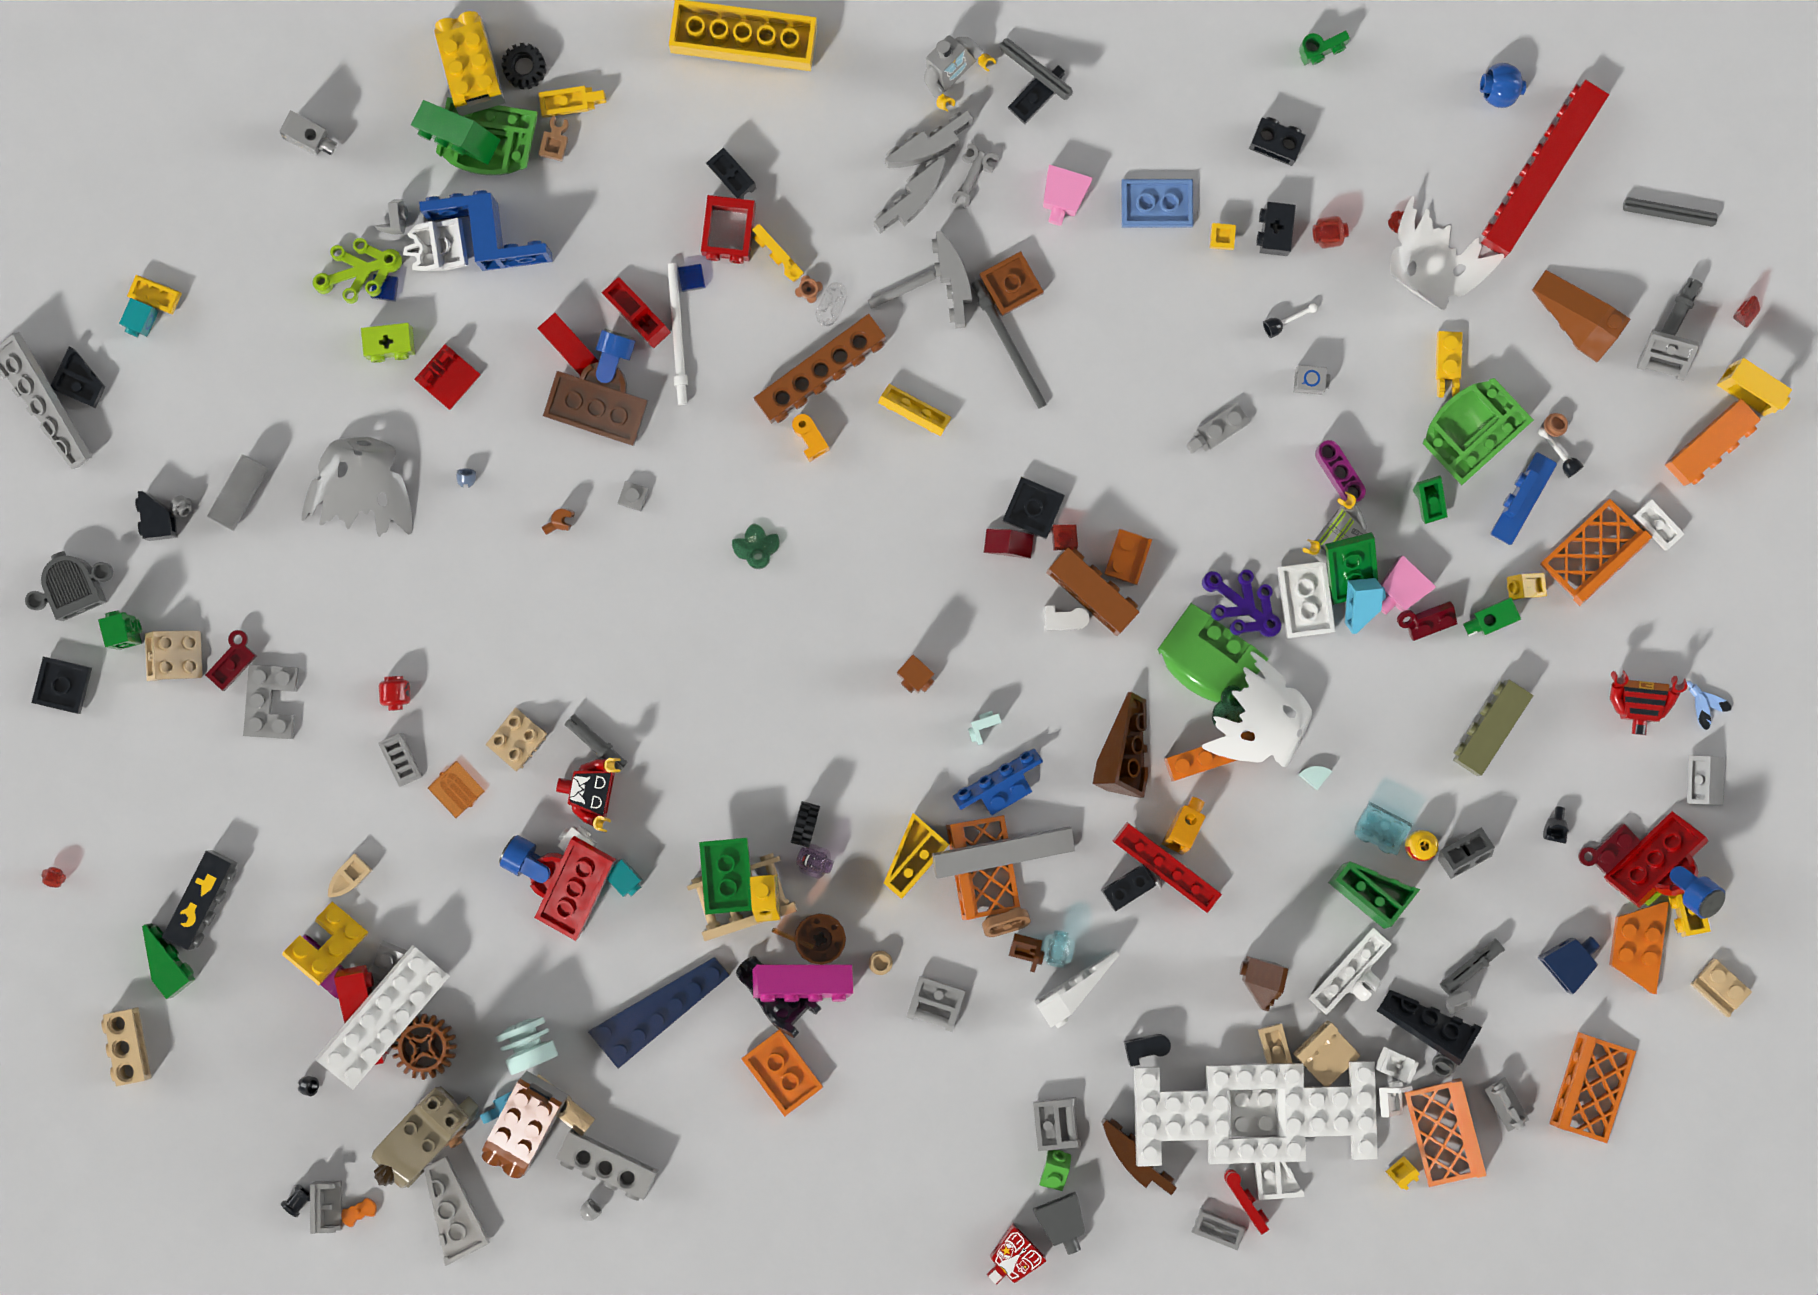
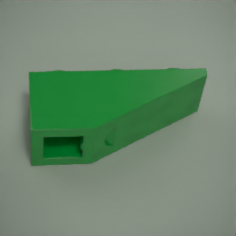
M152 923L144 924L142 930L151 980L166 999L173 998L196 980L192 975L194 972L186 962L182 963L178 958V950L162 938L164 933L157 925L153 926Z

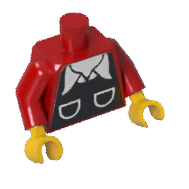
M620 758L595 759L581 765L578 771H574L572 780L559 778L557 782L556 792L569 794L568 804L572 806V812L584 823L593 826L598 831L607 832V830L603 829V823L605 821L611 822L606 817L615 773L620 772L619 769H615L614 764L616 761H621Z

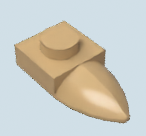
M353 854L332 877L328 888V897H337L348 893L353 888H356L373 870L357 854Z

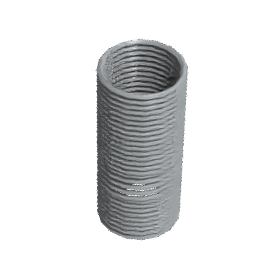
M241 454L238 463H236L237 465H235L236 467L230 473V477H228L222 488L223 490H221L222 493H219V498H216L217 500H215L207 515L208 518L233 531L239 520H241L240 518H242L241 516H243L253 495H255L254 493L260 487L259 485H261L260 483H262L266 472H268L267 470H269V468Z

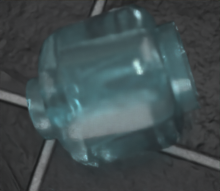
M1056 930L1054 934L1047 935L1044 938L1042 950L1045 953L1044 959L1046 964L1064 968L1065 964L1072 962L1075 942L1068 937L1069 933Z

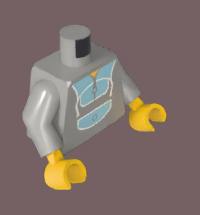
M948 35L944 40L939 41L936 48L926 57L927 69L924 81L933 96L938 98L936 102L937 107L947 112L946 103L948 102L950 105L955 106V100L943 93L976 62L975 59L978 58L979 66L986 71H990L986 68V63L989 60L996 64V60L987 53L983 54V50L969 37H957L954 39L951 35Z

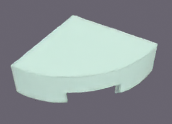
M1312 766L1302 770L1298 775L1314 789L1318 790L1333 771L1322 766Z

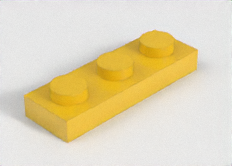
M888 384L878 401L879 404L904 416L909 421L915 422L939 436L943 434L952 418L891 384Z

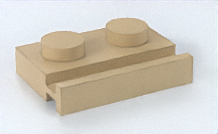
M1714 958L1698 975V978L1691 983L1699 993L1726 1017H1730L1731 1013L1752 993L1747 986Z

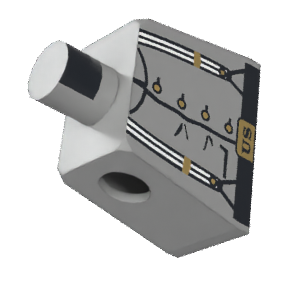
M291 110L289 111L280 129V134L284 140L315 155L320 150L329 155L334 153L337 143L327 138L326 129ZM310 135L316 136L314 140H308Z

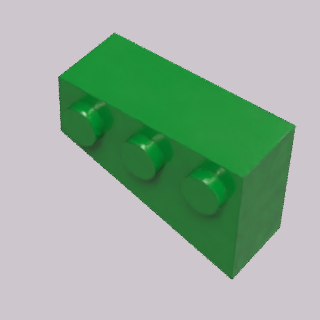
M425 100L422 101L411 123V126L418 130L417 135L428 141L433 138L435 139L434 142L444 148L449 146L458 154L463 156L466 154L487 165L501 140L475 121Z
M1351 861L1342 864L1328 882L1383 929L1393 926L1420 891L1416 887L1408 886L1396 879L1388 878Z

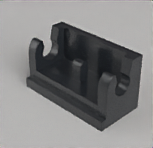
M724 147L706 162V165L737 199H744L746 193H752L757 189L755 182Z

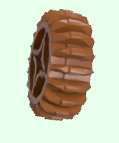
M422 1014L421 1021L416 1016L395 1040L399 1043L391 1045V1049H398V1053L392 1055L393 1059L398 1057L401 1059L397 1063V1067L399 1068L404 1064L407 1066L403 1071L404 1074L413 1070L412 1078H417L420 1072L421 1079L425 1080L428 1073L431 1078H435L436 1070L443 1074L445 1072L443 1065L446 1067L452 1065L451 1061L447 1058L456 1057L455 1053L450 1052V1049L457 1048V1044H450V1040L455 1039L456 1035L448 1036L447 1032L451 1031L452 1027L448 1026L443 1029L444 1019H441L436 1024V1015H432L429 1021L427 1014ZM418 1027L432 1029L426 1037L412 1033ZM437 1035L440 1036L442 1041V1054L439 1053L440 1050L435 1046ZM407 1039L414 1048L411 1058L406 1050ZM429 1040L427 1042L429 1050L420 1053V1047L422 1046H419V1044ZM423 1056L437 1060L431 1066L417 1064Z

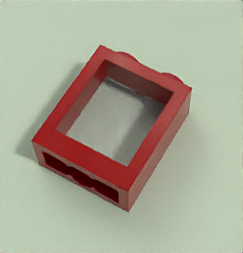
M707 195L701 244L702 256H706V259L710 261H720V258L730 259L729 262L735 264H743L744 261H750L752 229L754 227L756 210L755 200Z

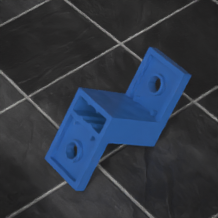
M486 190L474 191L473 195L464 196L462 193H455L449 195V198L444 199L432 196L425 198L426 201L419 202L420 212L428 221L469 216L474 258L482 271L553 262L552 252L546 243H542V241H530L526 246L506 244L503 248L498 202Z

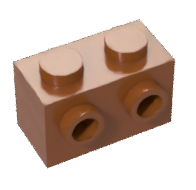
M914 655L897 671V675L903 679L901 685L910 693L914 690L917 693L921 690L926 692L935 682L932 679L934 673Z

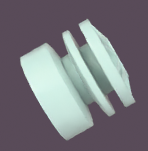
M544 1017L529 1018L508 1027L500 1035L496 1036L498 1042L505 1039L510 1041L509 1044L500 1048L501 1051L511 1049L514 1051V1054L505 1060L511 1075L559 1055L553 1040L542 1042L540 1037L549 1032V1029L546 1028L540 1031L536 1029L537 1026L545 1023Z

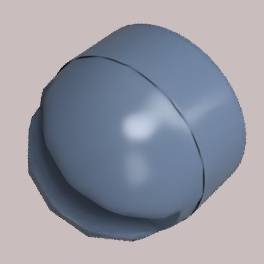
M467 468L457 470V483L461 487L464 484H468V488H470L475 483L476 471Z

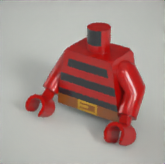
M1624 670L1622 676L1617 678V673L1613 671L1611 672V677L1614 682L1611 686L1609 698L1616 713L1620 714L1621 719L1633 720L1632 734L1646 735L1647 722H1660L1662 718H1665L1675 705L1680 693L1687 689V682L1684 679L1678 685L1676 684L1678 681L1677 676H1673L1671 678L1672 687L1669 688L1670 684L1629 680Z

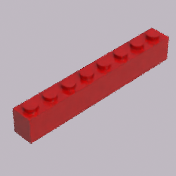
M1586 79L1580 86L1575 84L1568 95L1571 97L1568 105L1563 104L1556 114L1559 117L1555 125L1551 123L1545 131L1544 136L1547 137L1543 144L1538 143L1531 155L1534 159L1531 164L1526 163L1520 171L1519 175L1522 178L1519 183H1513L1506 194L1509 196L1505 204L1501 202L1496 209L1494 215L1497 218L1493 224L1489 222L1481 233L1485 236L1481 244L1497 254H1504V258L1510 254L1610 94Z

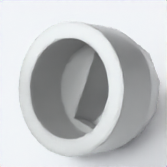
M588 1199L581 1208V1216L587 1221L596 1219L602 1213L600 1206L592 1199Z

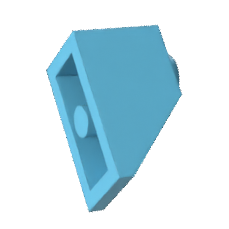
M1376 578L1348 580L1345 624L1352 634H1357L1382 610V601L1385 600L1386 593L1384 587L1380 585Z

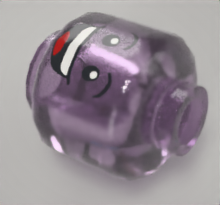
M810 844L809 847L801 848L796 864L799 865L801 873L820 879L825 873L829 874L831 872L834 861L831 860L829 850Z

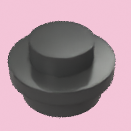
M1442 1054L1434 1056L1432 1060L1433 1070L1439 1076H1450L1456 1070L1457 1064Z

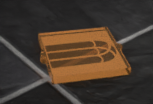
M458 761L453 763L445 772H440V777L428 787L431 793L456 819L468 807H473V803L485 792Z

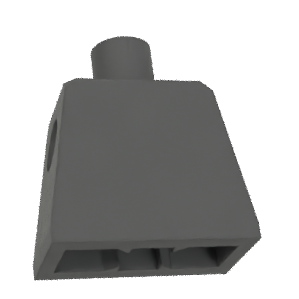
M1076 1192L1033 1208L1036 1218L1053 1246L1063 1243L1068 1255L1081 1250L1077 1237L1085 1234Z

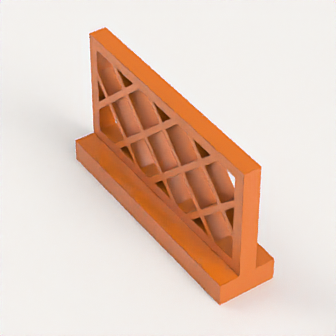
M1609 499L1546 557L1540 565L1581 606L1648 544L1652 536L1646 530L1643 531ZM1608 507L1616 513V522H1602V513ZM1599 516V522H1593ZM1588 526H1599V538H1585V528ZM1602 526H1616V538H1602ZM1620 526H1629L1636 534L1630 539H1620ZM1582 532V538H1576ZM1570 542H1582V554H1568V544ZM1585 542H1599V555L1585 554ZM1602 542H1615L1616 552L1613 555H1602ZM1553 558H1564V570H1554L1548 563ZM1568 558H1582V571L1568 570ZM1585 558L1599 559V568L1596 571H1585ZM1602 559H1608L1604 564H1602ZM1568 574L1582 575V584L1576 590L1568 584ZM1585 575H1591L1585 580Z
M1004 815L946 825L950 850L967 847L966 842L970 846L975 845L982 834L993 841H998L1001 836L1002 840L1008 839ZM999 821L1001 831L994 838L985 830L991 822ZM984 823H985V825L983 826V828H981V827L978 826V824H984ZM973 826L980 831L973 842L965 837L963 827ZM1008 864L1007 867L1005 865L998 866L991 875H988L983 870H978L979 873L988 878L981 890L973 885L972 879L977 871L954 875L962 920L1001 914L1020 907L1013 864ZM1000 867L1006 870L1009 875V879L1004 886L994 879ZM991 881L1002 888L995 899L984 893ZM1004 891L1012 895L1014 906L1004 907L998 903ZM983 895L992 904L987 911L978 912L977 901ZM995 905L1000 908L992 910Z
M1578 1032L1549 1124L1608 1143L1636 1051ZM1596 1043L1602 1045L1606 1052V1055L1597 1060L1593 1054ZM1619 1052L1627 1053L1625 1063L1617 1066L1613 1056ZM1609 1059L1613 1070L1603 1075L1598 1064ZM1595 1067L1599 1077L1588 1082L1586 1078L1587 1070ZM1616 1074L1619 1080L1618 1085L1610 1090L1606 1079ZM1602 1082L1606 1093L1596 1098L1591 1087ZM1587 1090L1592 1100L1581 1106L1579 1095ZM1609 1097L1612 1103L1611 1107L1603 1113L1598 1102ZM1594 1105L1599 1115L1588 1120L1584 1110ZM1580 1113L1584 1124L1577 1128L1571 1127L1570 1124L1573 1116ZM1602 1120L1604 1125L1602 1136L1596 1135L1591 1125Z
M1452 1079L1449 1082L1404 1092L1429 1187L1473 1177L1487 1176L1462 1079ZM1449 1088L1451 1097L1446 1105L1434 1099L1438 1090ZM1434 1091L1431 1096L1426 1094L1428 1092ZM1421 1094L1429 1099L1422 1111L1413 1106L1411 1096ZM1431 1101L1444 1108L1437 1120L1425 1113ZM1451 1102L1453 1103L1454 1110L1449 1108ZM1415 1111L1418 1112V1113H1420V1115L1418 1116L1417 1119H1416ZM1446 1111L1456 1115L1457 1121L1452 1129L1440 1122ZM1422 1116L1435 1123L1428 1134L1418 1127ZM1437 1125L1450 1132L1444 1143L1431 1136ZM1457 1126H1459L1460 1134L1455 1131ZM1421 1134L1426 1137L1424 1142H1422ZM1452 1134L1458 1136L1463 1141L1459 1152L1446 1146ZM1429 1139L1441 1146L1435 1157L1425 1153L1424 1147ZM1444 1148L1456 1155L1449 1167L1437 1160ZM1464 1149H1465L1466 1157H1464L1463 1155H1461V1153L1463 1152ZM1427 1158L1432 1160L1430 1165H1428ZM1458 1158H1461L1468 1162L1470 1172L1460 1174L1452 1168ZM1435 1163L1447 1170L1443 1178L1432 1180L1430 1171ZM1450 1172L1455 1174L1453 1176L1447 1177Z

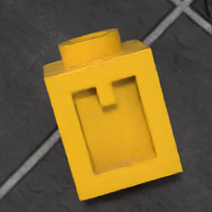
M1545 573L1518 574L1507 577L1509 598L1517 600L1546 597Z

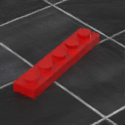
M1126 822L1112 840L1206 913L1210 911L1222 894L1130 823Z

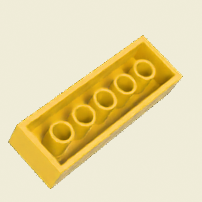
M675 0L669 48L671 53L811 71L817 32V18L697 1Z

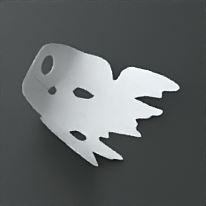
M1412 195L1407 203L1398 229V239L1402 246L1396 247L1393 250L1390 272L1395 280L1412 293L1436 308L1445 310L1449 303L1448 296L1461 297L1467 294L1495 270L1503 260L1504 254L1478 259L1482 246L1479 244V238H1476L1461 255H1456V248L1450 249L1448 247L1451 225L1446 226L1444 229L1439 227L1433 229V221L1429 217L1430 212L1428 209L1425 210L1415 230L1414 221L1417 209H1413L1414 196ZM1414 260L1416 272L1410 277L1406 271L1408 265ZM1458 264L1465 265L1466 269L1461 275L1455 276L1453 274V269Z
M1251 651L1250 654L1257 661L1254 663L1255 666L1263 673L1266 680L1248 668H1243L1249 687L1243 688L1240 692L1232 691V694L1245 709V712L1239 715L1243 721L1236 723L1225 718L1213 717L1216 721V727L1225 736L1205 743L1202 747L1219 756L1257 763L1263 762L1270 755H1274L1275 761L1279 762L1282 767H1286L1291 762L1303 739L1312 717V709L1300 692L1294 688H1286L1285 678L1273 666ZM1283 705L1291 707L1296 712L1295 718H1289L1285 714ZM1300 729V730H1302V732H1301L1300 736L1298 737V736H1297V731ZM1245 730L1253 732L1255 734L1254 741L1242 739V732Z

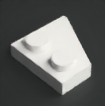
M1286 1162L1254 1163L1257 1200L1304 1197L1303 1190L1298 1185Z

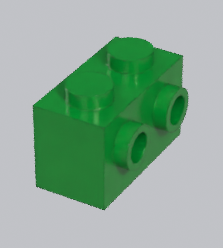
M117 610L105 613V618L98 619L105 648L122 650L142 644L140 636L142 626L139 619H136L135 616L127 615L126 612L120 613Z

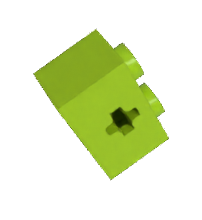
M409 323L361 328L363 356L371 360L372 363L385 362V358L394 357L395 360L409 359V355H415L413 327ZM388 339H390L393 343L389 344L387 349L383 344H387Z

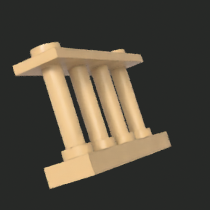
M771 853L760 857L761 862L750 865L751 870L765 866L768 875H776L777 871L774 863L781 861L780 856L774 857V854ZM702 876L691 879L692 884L688 885L687 889L688 891L697 889L705 914ZM778 877L780 916L796 912L797 907L795 901L789 903V900L785 899ZM730 912V923L720 925V922L716 920L715 914L705 915L708 924L706 925L707 930L703 931L702 935L704 941H708L763 922H756L754 915L743 918V915L739 912Z

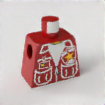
M1013 1223L990 1254L991 1260L996 1265L987 1273V1276L996 1285L1006 1275L1012 1282L1016 1283L1047 1260L1043 1253Z

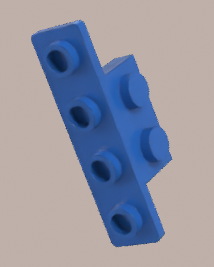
M1539 452L1535 453L1526 471L1521 473L1515 481L1514 485L1517 487L1513 494L1509 493L1503 503L1505 508L1490 533L1492 536L1508 545L1513 544L1557 466L1555 461Z
M1036 749L1025 751L1018 758L1001 765L999 769L991 774L982 776L974 784L960 789L958 793L953 795V799L960 810L982 799L992 816L1033 792L1023 774L1041 764L1043 760Z

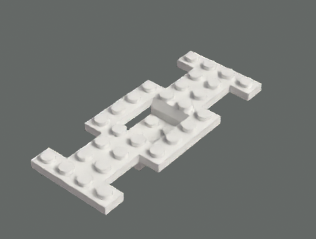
M1349 1061V1086L1304 1087L1303 1063L1206 1065V1088L1204 1090L1160 1091L1159 1067H1134L1137 1166H1162L1161 1141L1208 1140L1209 1164L1306 1161L1305 1137L1351 1136V1159H1378L1374 1061ZM1267 1135H1278V1136H1276V1137H1242V1138H1232V1137H1234V1136H1267Z

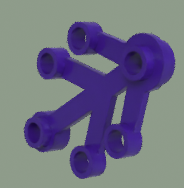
M1245 569L1238 575L1243 598L1222 582L1223 579L1218 572L1210 571L1203 577L1202 586L1206 591H1218L1237 606L1225 607L1220 604L1216 605L1211 610L1213 619L1219 621L1227 617L1250 616L1255 620V622L1248 623L1240 619L1235 620L1230 625L1232 634L1241 635L1243 632L1259 631L1266 637H1274L1280 632L1281 621L1272 613L1270 596L1273 590L1271 586L1263 584L1257 589V596L1261 599L1262 612L1255 608L1251 585L1254 579L1252 571ZM1242 575H1248L1249 581L1244 580ZM1210 577L1216 578L1217 583H1212ZM1261 589L1267 590L1268 595H1263ZM1216 609L1222 611V616L1216 614ZM1267 621L1272 622L1274 627H1268ZM1239 624L1241 631L1236 630L1234 625Z

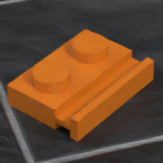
M1119 529L1104 575L1138 585L1152 539Z

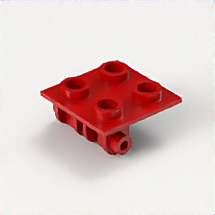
M444 344L414 380L446 408L451 410L481 374Z

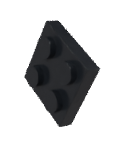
M1021 477L1003 522L1047 539L1065 495Z
M43 656L31 703L81 714L92 668Z

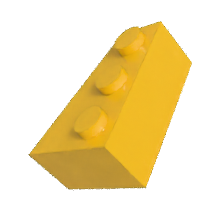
M912 813L884 884L898 897L903 899L933 864L932 853L942 852L950 844L916 814Z

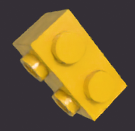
M1684 893L1668 896L1670 907L1675 909L1677 918L1674 919L1677 933H1681L1682 937L1711 932L1708 918L1702 919L1683 904Z

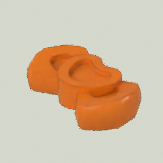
M365 1198L357 1205L344 1208L341 1213L342 1222L348 1227H353L357 1220H361L365 1216L374 1217L377 1212L376 1203L370 1198Z

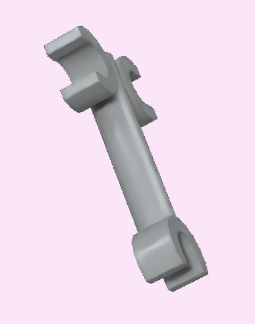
M968 144L967 149L972 150L974 155L971 157L963 155L962 157L964 162L973 164L961 191L956 192L952 197L953 204L956 203L959 197H963L966 201L963 207L965 209L969 207V194L981 167L983 166L986 172L992 173L994 168L989 166L987 161L990 159L998 161L999 158L994 153L986 154L983 151H978L974 144Z

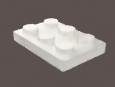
M1315 562L1278 567L1287 639L1334 633L1335 625L1326 563Z

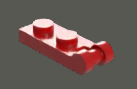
M1233 1169L1227 1170L1224 1173V1180L1261 1235L1270 1230L1266 1225L1269 1219L1262 1209L1256 1210L1252 1204L1256 1200L1249 1189L1243 1190L1240 1186V1175Z

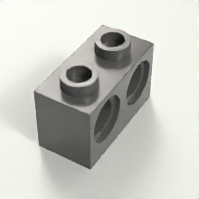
M1481 827L1441 849L1438 861L1450 879L1492 857L1495 846Z

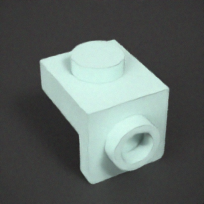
M989 711L980 714V720L971 722L972 728H969L968 731L972 742L977 741L978 746L983 744L979 730L1002 723L999 713L993 715V712Z

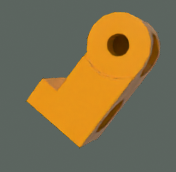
M799 414L793 419L792 427L795 434L802 437L808 449L804 450V454L809 462L830 450L808 415Z

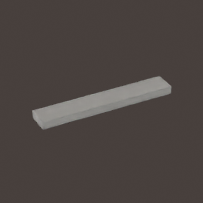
M1068 826L932 853L935 877L938 879L1075 851L1073 831Z

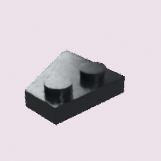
M69 346L51 383V387L55 391L96 408L105 386L79 353Z

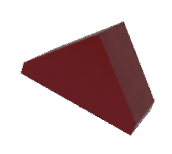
M986 529L983 553L1031 559L1034 535L1010 529Z

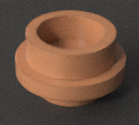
M1553 413L1544 420V429L1553 437L1562 436L1567 431L1568 421L1562 414Z

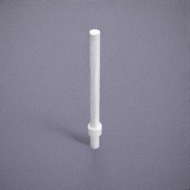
M677 263L668 264L676 373V376L673 378L674 386L677 387L678 405H687L686 386H688V376L685 375L678 270Z

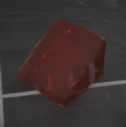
M1754 295L1746 299L1733 315V319L1747 328L1760 312L1758 298Z

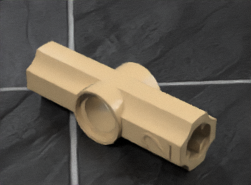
M540 1074L537 1075V1077H539V1078H541L542 1080L546 1081L547 1083L551 1084L548 1080H546V1079H545L543 1076H541ZM568 1095L565 1101L566 1110L560 1111L557 1117L583 1136L595 1118L572 1101Z

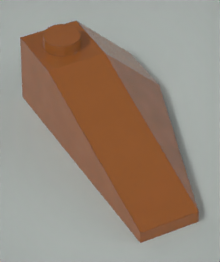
M1547 270L1544 271L1532 289L1547 311L1551 312L1558 321L1560 328L1571 338L1577 350L1595 362H1598L1631 320L1611 305Z

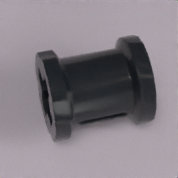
M296 1185L295 1191L291 1196L281 1202L283 1209L293 1217H298L300 1215L299 1211L308 1201L310 1202V1192L301 1185Z

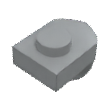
M394 199L388 203L390 224L375 225V228L389 234H404L406 228L405 220L408 219L407 206H404L403 199Z

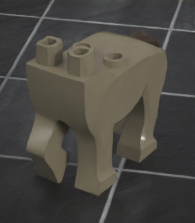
M441 1086L435 1087L373 1151L371 1158L378 1165L373 1172L375 1173L374 1178L377 1180L378 1185L387 1186L388 1184L392 1185L395 1183L400 1188H409L424 1172V1167L463 1127L466 1128L477 1117L476 1113L479 1111V1106L468 1096L458 1105L453 1100L454 1097Z

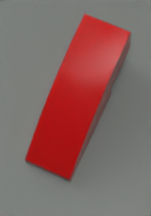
M620 277L616 278L601 292L653 349L671 333L666 325Z
M555 312L537 328L580 376L588 365L599 362Z

